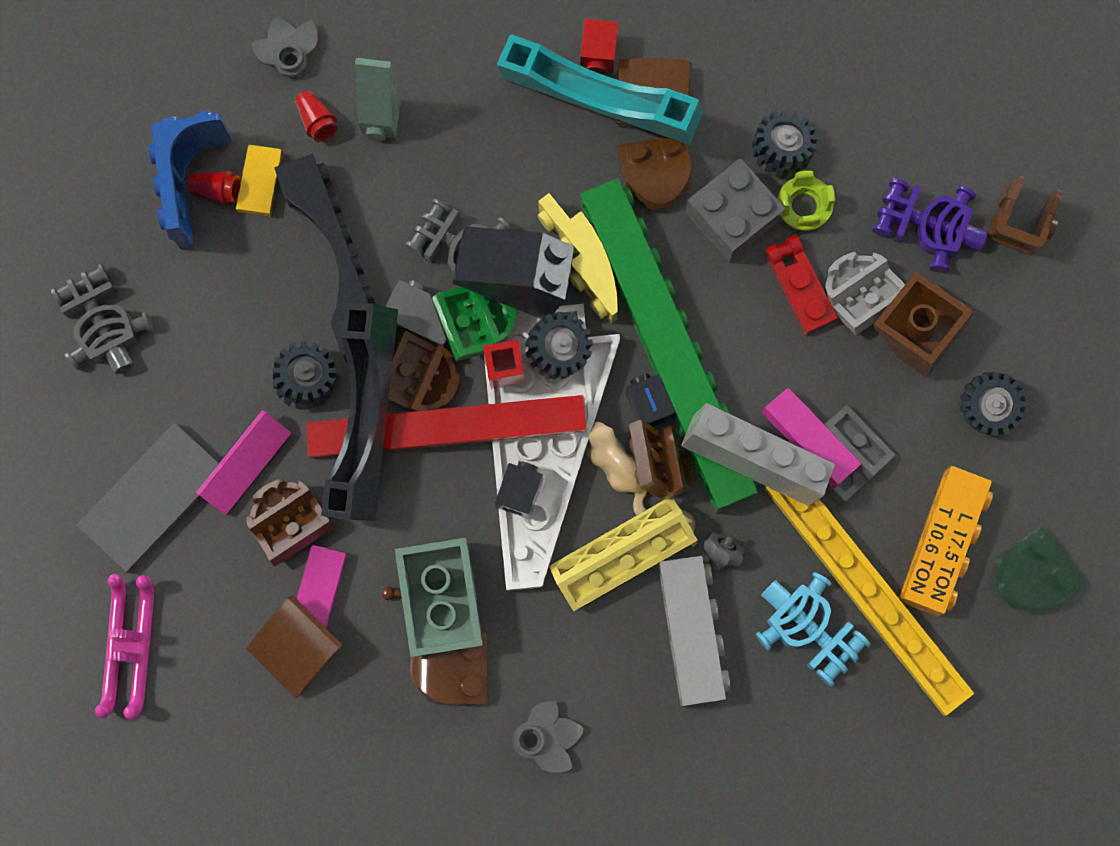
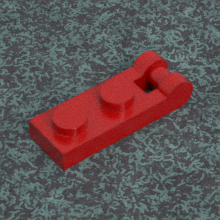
M795 234L786 238L785 243L779 246L773 244L764 248L766 259L804 334L808 335L836 322L838 317L804 252L799 237ZM791 255L795 263L785 267L782 259Z

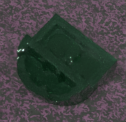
M1044 526L1005 550L996 561L999 563V575L995 578L997 589L1007 604L1014 609L1022 608L1031 611L1032 614H1039L1063 602L1085 586Z

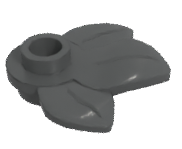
M275 16L269 26L268 39L253 41L252 48L256 58L263 64L275 66L277 71L285 77H296L305 71L308 65L307 56L317 47L318 32L312 20L303 23L295 29L283 18ZM288 59H297L294 65H286Z
M545 701L537 704L531 710L527 723L520 725L515 730L512 738L513 747L520 756L528 759L534 758L538 766L544 771L551 773L566 772L572 769L571 759L566 750L580 739L584 729L573 720L558 718L559 712L556 701ZM529 733L535 734L538 739L536 746L532 748L526 747L523 741L525 735Z

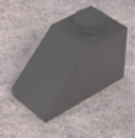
M398 280L385 306L398 309L396 330L399 332L406 330L435 346L441 345L448 349V343L431 295L427 293L428 288L413 280H410L409 283Z

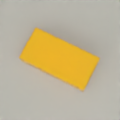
M248 145L236 210L239 213L272 216L278 185V177L274 167L282 164V149Z

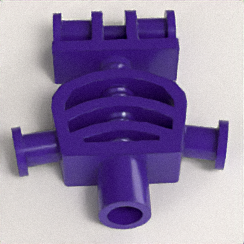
M890 179L889 186L891 188L889 194H885L882 199L887 208H879L877 215L880 219L878 224L873 226V233L882 237H891L893 233L891 230L892 223L899 226L893 241L900 243L908 222L917 224L918 246L923 252L935 255L934 263L930 264L929 269L939 273L950 272L951 267L948 265V258L955 257L961 244L981 251L988 232L968 225L973 210L967 205L969 201L975 200L976 194L974 191L965 186H958L956 190L958 195L955 199L949 196H939L927 206L924 212L914 209L921 187L914 185L907 200L902 198L904 191H908L909 184L900 179ZM944 208L938 218L929 215L934 209ZM894 209H898L904 212L902 214L900 212L894 211ZM951 212L956 214L949 222L943 220ZM926 228L932 230L931 240L927 237ZM940 233H941V234H942V233L944 234L943 245H942Z

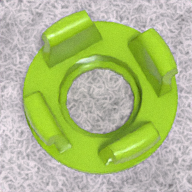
M813 171L795 173V178L783 185L777 198L785 207L782 220L791 228L799 231H812L820 228L828 221L835 204L833 186H827L824 182L815 178ZM801 194L811 196L817 205L815 213L802 217L797 215L792 209L793 199Z

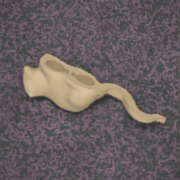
M599 421L595 422L588 436L591 444L586 449V455L591 463L600 467L605 472L607 480L614 490L635 495L633 510L637 516L647 510L644 506V498L647 496L648 491L642 489L636 481L635 470L637 466L635 456L627 454L624 446L615 437L611 427ZM680 509L694 533L696 522L693 515L686 510ZM697 542L692 543L691 546L694 547Z

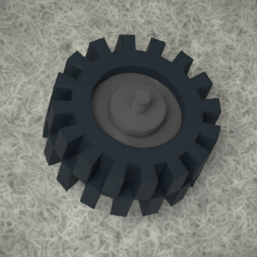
M301 341V347H296L295 342L289 344L288 351L283 348L280 351V356L275 358L272 375L273 388L276 389L278 398L284 397V403L288 406L292 402L296 403L295 409H301L302 405H307V410L313 409L314 403H318L319 406L322 405L325 397L329 399L336 380L335 361L333 357H328L329 351L325 348L320 351L319 344L314 342L312 347H307V341Z

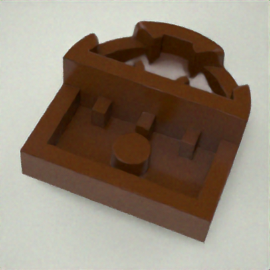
M664 137L617 146L624 187L628 186L633 198L644 202L646 208L665 209L672 207L680 202L681 196L687 190H690L691 160L686 143Z
M406 330L402 331L394 347L388 401L413 412L435 410L446 405L455 395L459 384V373L456 372L451 353L441 345L435 346Z
M642 419L629 424L631 433L629 445L635 456L637 466L635 478L638 485L664 500L691 490L689 485L695 483L696 472L690 452L682 453L678 446L677 439L680 438V434L672 426L658 431Z
M278 479L266 484L253 496L254 504L250 515H246L250 531L255 535L274 567L334 528L328 517L321 516L322 507L308 487L300 481L294 483Z
M481 632L483 646L411 658L410 676L412 683L427 698V701L438 705L487 704V632Z

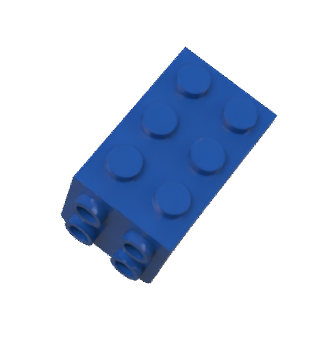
M202 111L195 114V117L184 119L167 117L162 119L160 123L151 124L153 143L148 144V151L152 164H156L158 176H153L155 194L157 197H161L162 209L157 210L160 228L167 231L169 240H174L181 250L194 248L185 186L186 169L194 156L202 150L213 146L229 144L233 141L232 134L221 114L212 111Z

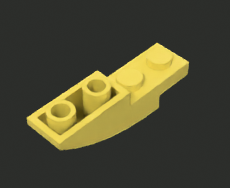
M549 193L538 201L540 212L537 215L538 219L547 231L554 230L562 241L574 245L573 256L575 258L571 262L569 279L579 292L585 290L592 301L589 303L594 312L601 319L606 316L612 324L617 320V292L613 272L604 247L582 211L570 219Z

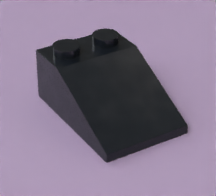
M466 226L462 234L452 284L543 319L546 315H553L565 301L574 245L545 233Z

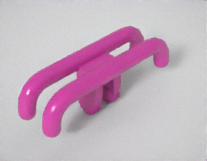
M112 574L107 580L111 587L112 595L101 702L95 708V715L98 718H106L112 713L116 702L119 664L134 663L130 701L123 712L126 719L134 720L141 714L145 699L154 587L148 576L142 575L137 578L136 585L140 592L137 632L123 630L126 586L120 575Z

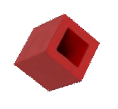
M585 19L580 66L602 75L606 74V72L614 73L618 22Z
M518 340L483 346L491 389L526 383Z

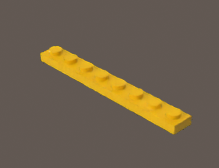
M769 487L764 489L943 716H947L974 694L820 499L807 506Z

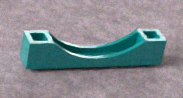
M511 34L497 63L502 76L509 82L688 145L691 144L703 116L699 99L668 88L639 86L604 76L575 64L540 44Z

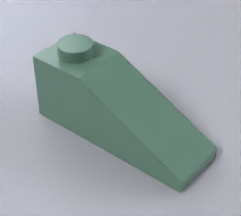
M356 58L355 75L358 124L362 135H366L367 138L376 141H384L386 138L395 139L401 98L392 64L389 61Z

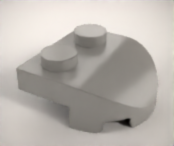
M852 252L840 257L830 266L825 287L827 297L837 317L856 336L876 322L905 284L889 269L888 260L877 253H873L872 256H858L856 252Z

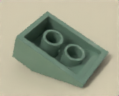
M460 538L395 549L410 657L483 646L468 539Z

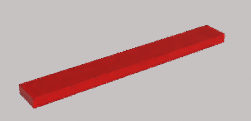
M583 395L387 414L383 452L587 432L585 398ZM348 418L306 422L308 457L313 459L338 456L346 434Z

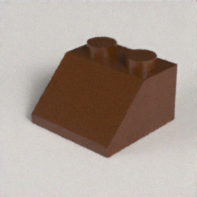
M915 272L876 320L873 327L898 358L925 377H928L966 329L974 311Z

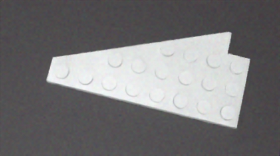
M584 304L560 306L556 310V312H563V316H566L568 313L573 314L575 321L581 319L584 322L581 326L584 330L586 329ZM516 310V321L511 333L504 342L519 341L526 383L491 389L485 361L488 403L496 404L583 395L585 398L587 432L492 441L497 495L509 463L517 465L518 461H524L533 464L539 468L538 473L543 474L544 479L530 519L499 509L507 591L543 587L589 441L588 436L593 428L620 343L619 334L588 337V340L593 339V346L589 348L592 354L587 359L586 365L567 378L549 379L550 375L542 376L538 373L540 371L539 368H532L530 363L533 361L531 357L527 358L525 353L528 351V347L525 346V341L529 338L528 333L541 319L520 310Z

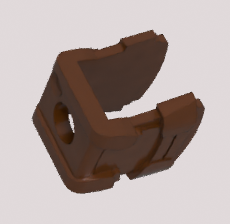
M1019 175L1004 190L999 203L1000 210L997 215H994V218H991L988 238L995 243L1031 255L1045 244L1046 239L1051 240L1054 235L1058 220L1053 218L1063 191L1055 190L1049 196L1039 218L1035 234H1029L1007 225L1025 178Z

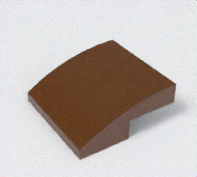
M670 58L619 59L618 80L645 87L668 88L690 96L692 63L689 60ZM616 119V124L620 128L636 127Z
M291 595L270 617L246 649L297 699L307 690L318 673L329 665L343 645Z

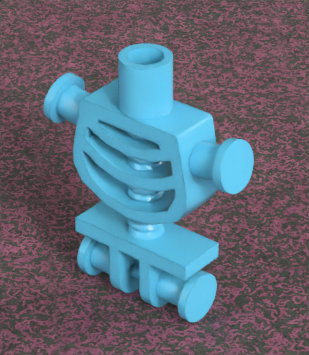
M813 572L812 577L814 579L809 587L801 585L792 595L778 581L774 580L761 596L777 611L767 620L770 628L762 634L760 632L755 634L757 639L767 651L771 650L770 645L778 639L791 648L809 644L813 640L816 641L822 649L807 666L812 670L826 658L830 663L822 671L818 669L816 674L827 685L832 687L834 685L833 680L839 673L845 674L848 671L844 663L848 659L856 662L859 659L857 654L864 647L869 648L871 643L860 632L855 630L852 633L854 637L846 645L842 639L854 627L850 622L845 623L833 637L824 632L828 625L831 608L826 599L820 595L826 586L830 587L832 584L824 576ZM800 598L798 605H796L795 601ZM809 598L811 599V605L806 614L802 609ZM818 605L822 612L819 625L812 620L817 612ZM786 613L787 617L781 619L780 617ZM791 620L797 624L792 629L783 630L781 628V625ZM802 629L809 636L800 641L788 637ZM835 646L843 653L839 658L831 652Z

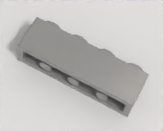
M707 403L693 415L681 445L807 506L824 496L835 466L834 463Z
M702 556L659 562V576L680 706L684 707L726 700L725 692H731L728 671H721L719 657L725 656L722 635H715L713 621L719 620L716 600H709L707 586L713 585L710 564H703Z

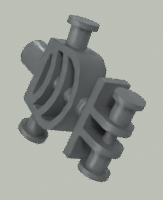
M433 199L431 202L433 204L432 209L428 214L424 213L421 217L426 224L423 228L415 226L413 230L415 233L411 242L407 241L404 246L414 254L422 256L424 253L422 248L426 242L431 243L424 256L426 261L432 263L444 244L450 248L448 266L454 276L456 267L455 257L459 253L463 230L457 236L451 232L459 221L460 214L456 209L453 208L451 211L446 204ZM445 213L449 214L445 222L440 221ZM501 217L496 220L498 224L493 228L514 230ZM482 224L470 225V227L487 228ZM432 227L439 231L437 235L430 232Z
M100 263L97 265L98 269L88 274L86 271L80 273L82 281L75 283L70 278L66 280L67 285L58 290L54 287L51 289V292L59 304L62 314L67 318L87 310V313L75 325L73 336L80 347L71 354L69 352L64 354L69 362L79 370L81 368L79 365L87 358H90L96 364L107 359L114 373L122 374L134 366L126 348L138 343L137 332L146 329L148 332H151L153 327L146 311L142 312L141 317L132 319L118 305L99 306L98 302L118 293L115 286L111 283L106 269ZM103 281H106V282H107V283H105V284H103V285H101V286L95 288V286H96L97 284H99V283H101V282H103ZM87 287L89 292L82 295L80 290ZM72 297L75 298L71 302L64 304L65 301L71 299ZM120 315L122 318L106 319V316Z

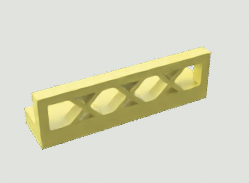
M669 498L551 564L549 568L558 587L574 612L698 540L674 499Z

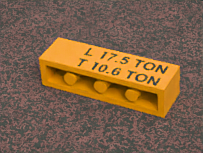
M950 466L944 471L899 595V599L903 604L936 617L944 615L946 610L951 611L958 596V591L953 589L957 578L964 577L970 562V558L965 557L970 544L975 545L981 532L982 526L977 524L981 511L986 512L993 498V493L989 491L992 483L991 480L954 466Z

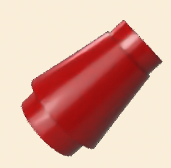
M311 91L300 93L296 97L295 103L307 136L313 138L316 142H323L333 137L338 130L336 125L337 118Z
M231 171L190 174L188 179V191L190 193L225 205L230 204V202L236 203L238 200L241 178L234 175Z

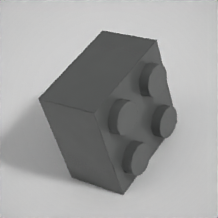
M739 158L687 200L685 213L730 263L781 221L785 207L744 161Z

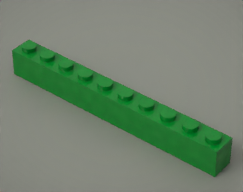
M619 178L580 193V205L604 247L613 272L615 285L654 374H659L675 410V422L684 440L693 415L706 403L726 413L729 412L724 403L718 404L714 392L717 391L715 380L710 371L705 373L700 360L703 359V354L696 340L691 341L686 329L689 328V323L683 309L677 310L672 298L676 297L672 283L669 278L663 280L659 271V267L662 266L660 256L655 247L650 249L645 237L648 236V230L642 217L636 218L632 210V206H635L632 193L628 186L623 188ZM688 450L715 513L750 500L758 493L756 487L760 486V483Z

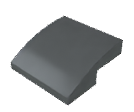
M848 405L843 407L824 424L861 463L835 489L829 483L827 485V493L840 506L895 456L889 447Z

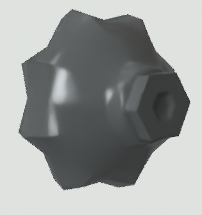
M710 533L707 540L704 542V549L709 556L708 564H710L712 569L719 572L727 566H739L743 562L746 550L740 546L738 540H735L733 535L728 534L727 536L724 533Z

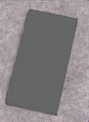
M174 422L76 526L126 573H130L201 498L196 493L219 463Z

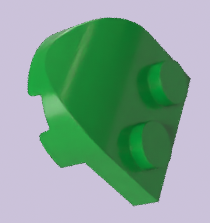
M462 287L435 293L432 298L456 362L484 354V345L504 342L511 333L517 318L515 308Z

